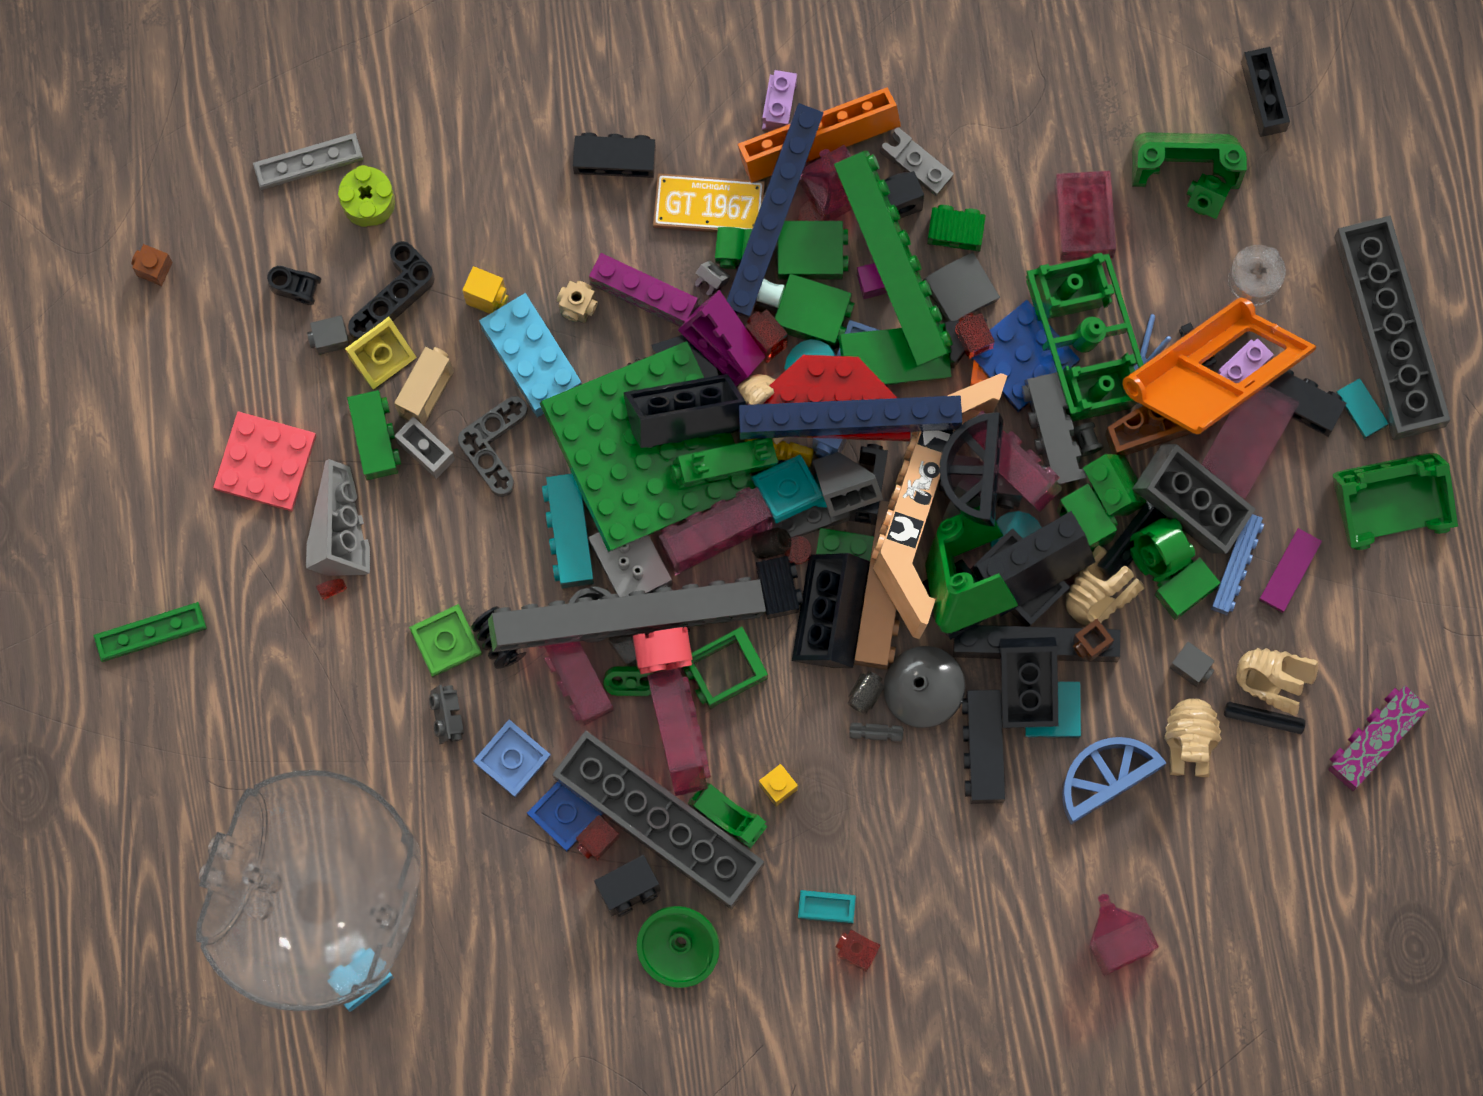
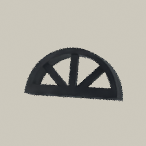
M999 412L976 416L959 426L946 442L940 460L941 482L947 496L956 509L971 521L992 527L995 526L1004 421ZM987 429L984 450L972 436ZM966 442L984 462V466L953 465L957 452ZM951 474L983 476L962 497L958 498L955 495ZM981 493L980 511L967 506L969 502Z

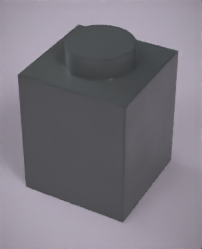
M342 315L310 323L312 331L307 332L311 348L316 347L319 355L342 350L350 345Z
M1187 642L1169 668L1197 687L1200 681L1206 683L1215 670L1211 666L1215 660L1190 642Z

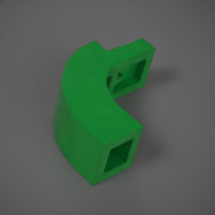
M703 782L687 803L737 842L750 849L767 828L765 825L766 821L759 815L744 810L710 783Z

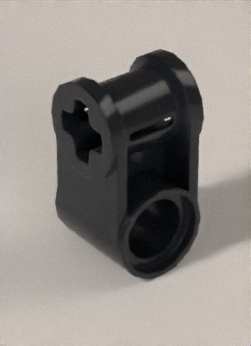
M284 266L273 267L267 276L270 290L274 294L303 304L314 305L315 300L313 296L317 284L321 283V277ZM277 276H285L287 278V282L284 285L277 286L273 283Z

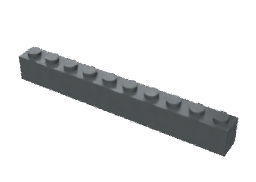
M751 577L736 579L735 583L725 584L723 580L710 582L709 586L699 587L698 584H688L680 590L663 587L655 590L656 593L645 594L644 590L631 592L629 596L619 597L618 594H609L603 596L601 600L592 601L591 597H584L575 600V603L565 604V601L560 600L548 604L549 606L538 607V604H528L522 606L521 610L511 611L510 607L494 610V613L488 619L493 652L760 618L766 612L760 580L751 581Z

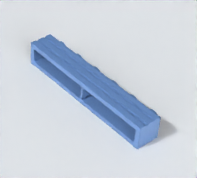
M1252 514L1237 537L1211 610L1225 615L1229 611H1233L1236 603L1233 599L1235 595H1239L1241 586H1239L1240 580H1244L1247 573L1244 570L1246 564L1250 565L1253 557L1250 554L1252 548L1255 549L1258 543V539H1256L1257 533H1261L1264 526L1261 523L1262 517Z

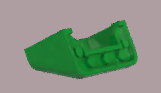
M1146 132L1139 134L1135 138L1132 147V187H1146L1148 178L1153 174L1160 173V166L1163 162L1213 163V176L1219 175L1222 177L1226 184L1232 186L1231 189L1240 188L1247 171L1246 152L1238 139L1229 134Z
M1426 453L1346 469L1333 474L1334 488L1347 542L1355 550L1370 548V544L1374 543L1375 537L1422 527L1434 530L1436 534L1449 532L1450 528L1458 527L1450 466L1437 453Z

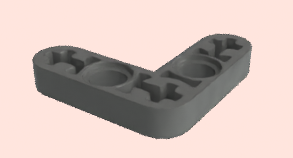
M512 396L464 428L458 436V442L464 454L490 490L499 497H505L513 491L514 480L489 444L526 418L527 405L522 398ZM514 404L516 407L521 405L520 414L511 413L507 416L509 423L505 424L499 412L503 411L505 416L511 411L510 405ZM491 418L498 419L501 423L500 428L495 432H490L485 428L486 422ZM467 435L471 437L477 436L475 442L478 448L481 449L483 446L486 448L476 453L471 444L464 445L466 443L465 437ZM484 455H489L494 459V464L489 469H483L479 466V459ZM499 467L502 469L497 471L499 477L502 480L508 479L506 482L507 488L504 490L502 487H495L497 486V481L493 473Z

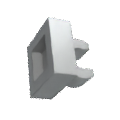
M707 261L701 264L696 271V274L700 277L696 280L695 286L699 287L704 281L708 282L709 290L706 294L711 295L718 288L726 285L731 276L712 261Z

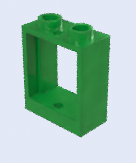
M743 627L692 652V665L682 667L688 680L694 679L698 689L695 690V693L702 705L707 703L709 709L768 679V673ZM736 642L754 676L712 697L695 663Z

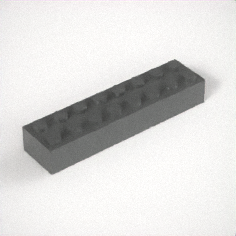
M1391 215L1338 228L1334 236L1382 405L1389 423L1392 439L1397 440L1445 428L1450 422V416Z
M586 730L552 774L554 780L731 910L764 867V861Z

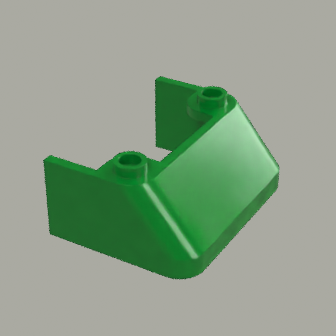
M980 506L974 509L980 511ZM959 514L944 520L937 529L925 562L931 598L936 599L933 606L935 622L944 633L955 632L1018 606L1000 573L976 583L971 574L956 573L954 556L1003 537V532L996 520L994 527L985 526Z

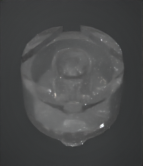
M1252 245L1238 252L1228 274V284L1231 292L1238 298L1242 297L1250 300L1254 306L1268 303L1278 294L1285 280L1286 268L1279 252L1272 247ZM1253 272H1258V275H1262L1261 278L1257 279L1256 274H1253Z

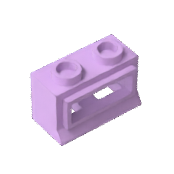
M775 70L774 75H770L762 117V130L773 131L789 125L794 90L797 86L796 73Z
M1258 338L1255 341L1251 339L1217 373L1234 383H1239L1272 360L1274 354Z

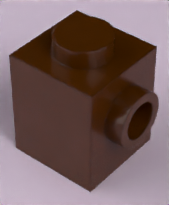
M1095 619L1075 634L1072 640L1075 643L1073 649L1081 659L1086 657L1091 662L1110 648L1114 639L1100 621Z

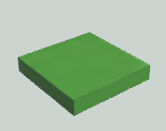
M459 604L409 627L432 678L482 655Z

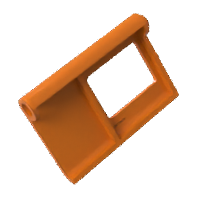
M1240 297L1123 379V388L1134 401L1194 434H1201L1316 350V346L1279 327L1277 324L1256 315L1254 304L1250 300ZM1246 332H1253L1285 349L1239 383H1234L1201 365Z

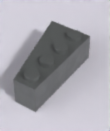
M1058 373L1024 380L1025 386H1021L1024 401L1030 403L1031 412L1028 413V420L1031 429L1035 428L1038 439H1034V446L1037 455H1042L1044 465L1040 466L1043 482L1048 481V485L1053 486L1087 478L1084 469H1079L1078 466L1081 452L1076 441L1072 442L1071 436H1074V426L1070 415H1066L1065 412L1068 406Z

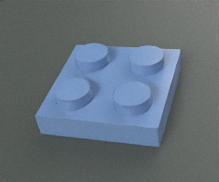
M508 720L473 762L516 798L549 760L551 754L511 720Z

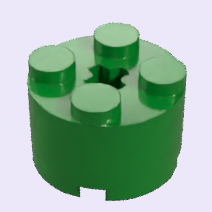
M1161 518L1134 533L1130 541L1134 540V547L1130 550L1136 566L1145 576L1150 574L1155 577L1152 579L1155 582H1161L1184 569L1190 564L1191 558L1195 556L1193 545L1188 542L1180 522L1175 518L1170 520Z

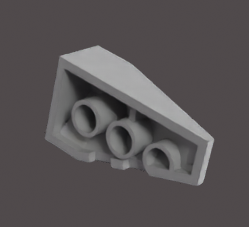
M330 459L325 461L307 540L306 569L326 576L367 575L370 573V546L368 539L364 540L361 525L364 524L362 515H358L355 505L358 497L351 469L349 466Z

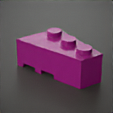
M720 290L698 307L678 329L723 375L728 374L735 386H738L748 378L765 358V355Z

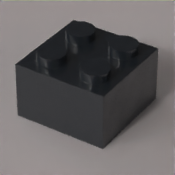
M644 855L594 880L596 888L611 917L616 914L618 917H622L633 911V905L642 901L643 905L656 899L658 897L657 892L661 891L660 885Z

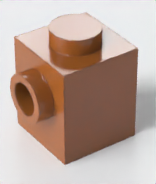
M143 244L140 251L137 250L131 262L137 277L159 286L163 285L173 263L167 253Z

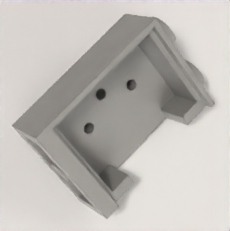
M599 532L588 537L589 543L614 592L619 597L629 596V593L644 590L645 594L656 593L655 590L672 586V579L649 535L611 552H608Z

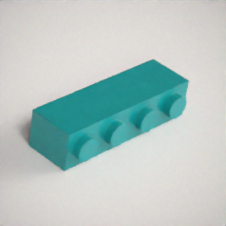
M572 474L546 477L547 485L542 486L544 502L550 503L551 512H546L547 527L553 528L554 538L549 539L551 555H557L558 565H553L555 582L560 581L562 589L594 584L582 494Z

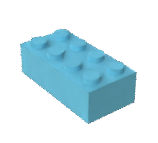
M526 293L479 320L482 331L536 417L544 414L540 406L541 401L582 384Z

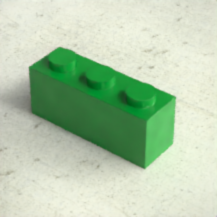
M379 390L347 397L366 481L398 474L397 465H401V459L398 449H393L391 440L395 439L393 424H387L385 414L390 413L387 397L382 398Z

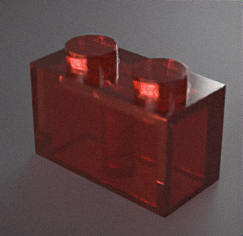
M767 309L762 313L756 312L747 320L748 325H746V329L765 355L763 360L766 363L770 362L788 347V333Z

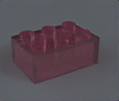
M1110 171L1056 174L1054 188L1060 261L1081 260L1090 258L1093 254L1097 253L1109 254L1110 258H1114L1116 238Z

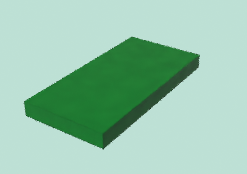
M941 324L943 331H945V325ZM902 328L838 335L841 356L859 357L885 385L952 377L949 353L917 366Z

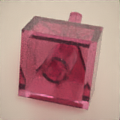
M845 145L832 152L829 149L822 150L819 153L821 158L804 167L799 180L800 185L823 221H833L852 210L834 166L835 163L851 157Z
M1102 894L1098 897L1101 906L1099 908L1100 913L1089 946L1103 976L1153 954L1159 948L1144 916L1115 907L1107 894Z

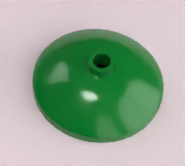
M673 906L656 911L643 923L637 937V954L644 970L656 981L670 987L684 988L702 982L712 973L720 955L719 938L713 925L702 914L686 907ZM677 938H684L686 944H680Z

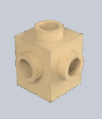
M569 281L567 288L562 287L557 297L562 316L574 322L578 320L585 323L588 316L593 315L598 304L592 286L582 281H577V283ZM575 296L580 298L581 300L575 302L572 299Z

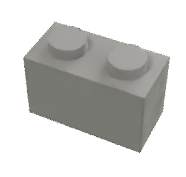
M414 416L395 435L397 443L436 479L455 461L453 452Z

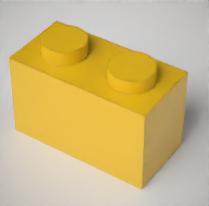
M474 266L462 290L467 305L489 314L506 305L509 297L506 295L507 288H505L503 278Z

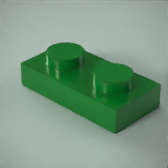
M820 528L816 554L849 553L870 561L874 536Z

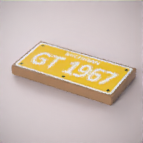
M658 174L653 227L717 232L718 227L752 229L764 198L765 182L756 181L751 183L750 180Z

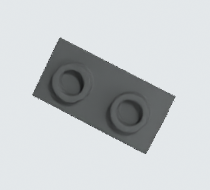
M438 685L430 691L431 694L429 696V705L431 710H434L436 720L434 722V733L439 738V744H443L449 739L451 741H460L464 734L461 715L451 716L450 712L460 710L457 690H454L453 685L444 687Z

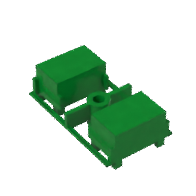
M1097 253L1093 254L1090 258L1049 266V264L1040 265L1037 269L1026 271V283L1038 321H1042L1047 341L1042 345L1043 351L1051 350L1068 406L1066 413L1070 415L1072 422L1132 409L1136 404H1139L1131 399L1123 388V379L1135 371L1134 365L1136 362L1138 368L1144 364L1110 255ZM1104 262L1112 282L1110 285L1107 283L1102 264ZM1115 292L1124 323L1106 327L1099 318L1088 317L1076 327L1071 335L1053 338L1048 319L1097 309L1102 305L1104 308H1107L1112 303L1111 296ZM1128 333L1134 354L1129 355L1125 353L1118 360L1081 368L1076 366L1069 369V366H1066L1062 369L1056 348L1072 345L1077 351L1087 353L1092 351L1106 337Z

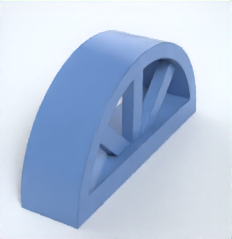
M1125 737L1103 739L1085 748L1071 764L1063 784V806L1070 824L1072 825L1164 768L1166 765L1165 760L1147 744ZM1112 748L1124 749L1118 781L1102 759L1099 751ZM1133 751L1149 760L1128 774ZM1088 757H1091L1109 786L1073 777L1078 767ZM1071 787L1097 792V794L1074 807Z

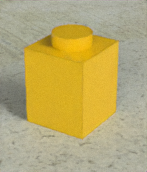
M781 764L759 780V786L775 806H778L798 790V785Z

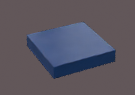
M556 782L527 812V815L566 852L602 816L600 812L581 800L559 782Z

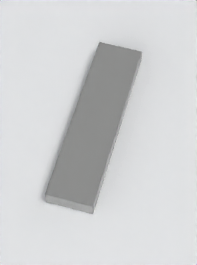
M356 133L257 161L253 163L260 189L263 190L364 159Z

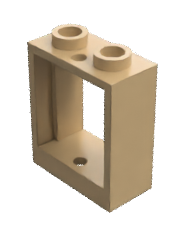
M427 347L424 348L394 402L400 417L409 421L414 416L423 426L425 425L454 372L446 352L436 347L433 350Z

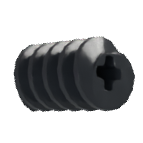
M496 606L482 613L472 624L471 629L473 632H479L477 639L484 641L482 647L484 650H490L488 653L489 659H496L494 667L501 669L515 664L527 652L518 654V649L493 652L488 619L494 613V610L499 609Z

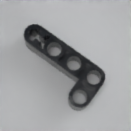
M397 242L390 251L393 265L401 274L349 320L348 329L354 341L358 340L386 318L390 317L394 321L434 284L435 278L432 267L408 242ZM401 252H408L410 254L406 261H399L396 258ZM419 271L428 272V276L424 280H417L414 277ZM402 288L408 290L406 297H395L397 290ZM384 306L388 308V312L384 316L375 315V310L378 307ZM357 327H366V332L357 331Z

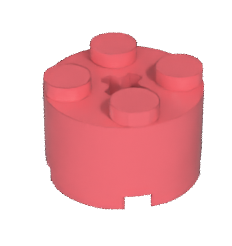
M687 627L633 636L637 666L640 669V674L654 673L661 670H674L692 665L691 660L693 659Z

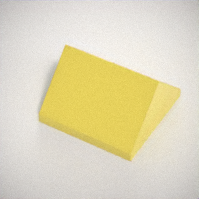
M390 317L345 348L349 359L373 390L417 358Z

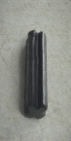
M1227 702L1224 709L1225 717L1297 734H1302L1306 725V720L1303 718L1233 702Z

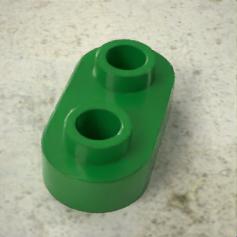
M615 666L605 672L603 685L609 694L615 696H648L657 690L659 676L657 672L640 674L638 666ZM619 676V677H621L622 679H621V680H615V679H613V677ZM641 677H648L649 680L644 681Z

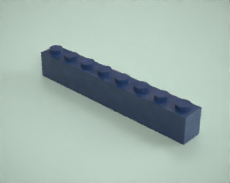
M800 103L796 107L727 297V302L736 315L747 319L751 315L824 114L822 111Z
M961 395L739 405L740 439L956 430L962 425Z

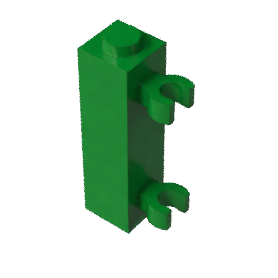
M762 438L678 456L672 462L671 475L674 482L677 481L680 489L767 470L774 467L778 460L772 438Z

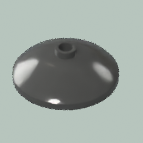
M919 646L900 654L890 665L884 679V697L890 711L903 723L916 728L935 727L949 720L959 709L965 694V678L958 662L944 650L932 646ZM919 679H924V685L917 688L916 682Z

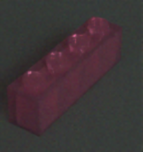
M982 410L977 416L986 413ZM987 429L972 436L984 450ZM1003 430L999 474L1040 512L1063 489L1057 482L1060 477L1049 466L1044 470L1038 464L1041 459L1030 448L1025 452L1020 447L1023 442L1012 431L1007 434Z
M579 641L538 646L539 649L544 647L548 654V657L544 659L551 673L557 671L561 680L556 683L563 697L569 695L573 703L569 708L576 721L581 719L585 726L614 711Z

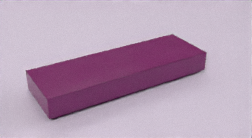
M1298 528L1259 601L1283 613L1322 541Z

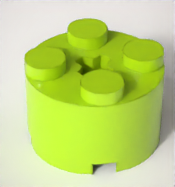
M361 165L350 171L342 179L338 196L346 217L352 223L361 227L377 226L384 223L391 216L394 210L395 196L388 177L382 171ZM369 194H371L372 196L370 199L367 197H365L364 199L362 198L364 195L368 196Z

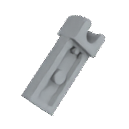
M895 128L892 137L898 142V146L893 147L888 143H883L879 149L880 153L892 163L895 162L904 171H914L919 183L937 196L953 177L954 173L915 143L903 130Z

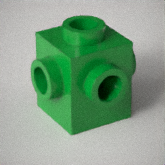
M1202 173L1198 182L1193 180L1186 195L1191 198L1187 206L1200 215H1208L1217 219L1232 186L1221 182L1216 176Z

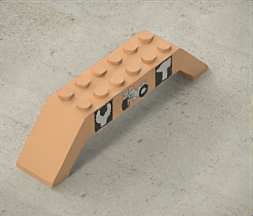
M998 374L948 395H961L962 424L976 416L994 412L1000 400L1007 375ZM955 430L918 431L911 433L912 437L903 458L905 460L899 470L895 482L896 486L887 507L888 511L879 531L881 534L871 558L876 559L873 566L874 571L911 635L917 639H920L928 624L936 599L928 596L912 562L939 482L941 455L946 442Z

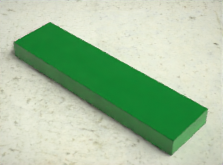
M196 602L93 636L100 660L105 662L206 630L207 627L200 603Z

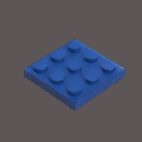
M1028 300L1019 305L965 351L972 361L975 360L979 364V367L989 378L998 374L1007 375L1002 395L1017 412L1029 404V402L1024 401L1021 386H1025L1024 380L1057 372L1051 350L1043 351L1042 345L1047 341L1042 321H1038L1035 309ZM1050 326L1053 338L1060 337ZM1069 346L1056 348L1062 369L1066 366H1069L1070 369L1079 363V357Z

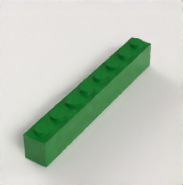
M862 151L835 163L834 166L917 366L951 353L952 339L948 331H943L939 322L942 320L941 313L936 305L933 306L929 298L932 295L930 286L926 280L922 281L919 274V270H921L920 262L917 256H912L908 246L911 245L910 238L906 230H901L899 226L900 214L894 204L891 205L887 195L890 194L886 181L884 179L880 180L877 173L880 167L875 155H870L869 151Z

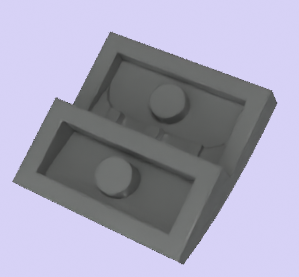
M973 252L940 268L923 279V281L926 280L928 282L932 296L948 322L968 318L975 311L997 302L1000 298Z

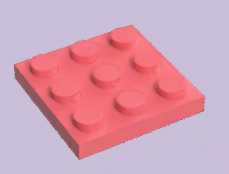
M238 411L215 480L214 490L292 512L317 436L316 433Z

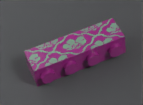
M600 253L589 275L590 285L679 327L699 307L698 298L603 253Z
M1404 686L1400 691L1394 688L1384 699L1388 703L1384 709L1380 711L1376 708L1366 719L1370 724L1363 731L1358 728L1350 736L1348 741L1352 744L1345 751L1339 748L1329 759L1333 764L1328 770L1351 791H1354L1430 708L1408 687Z

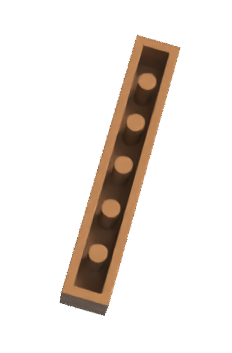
M880 501L872 552L881 534L879 531L888 511L889 502ZM871 558L854 665L887 670L888 663L894 662L896 647L891 646L892 636H898L900 620H895L896 607L873 569L876 559Z

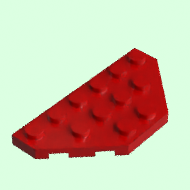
M802 355L769 385V387L773 388L774 394L763 404L890 399L897 397L859 357ZM911 432L806 436L803 438L910 442Z

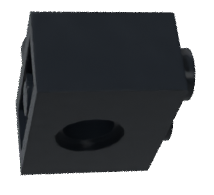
M914 171L899 173L885 179L890 191L887 197L890 204L896 206L900 219L923 210L924 193Z

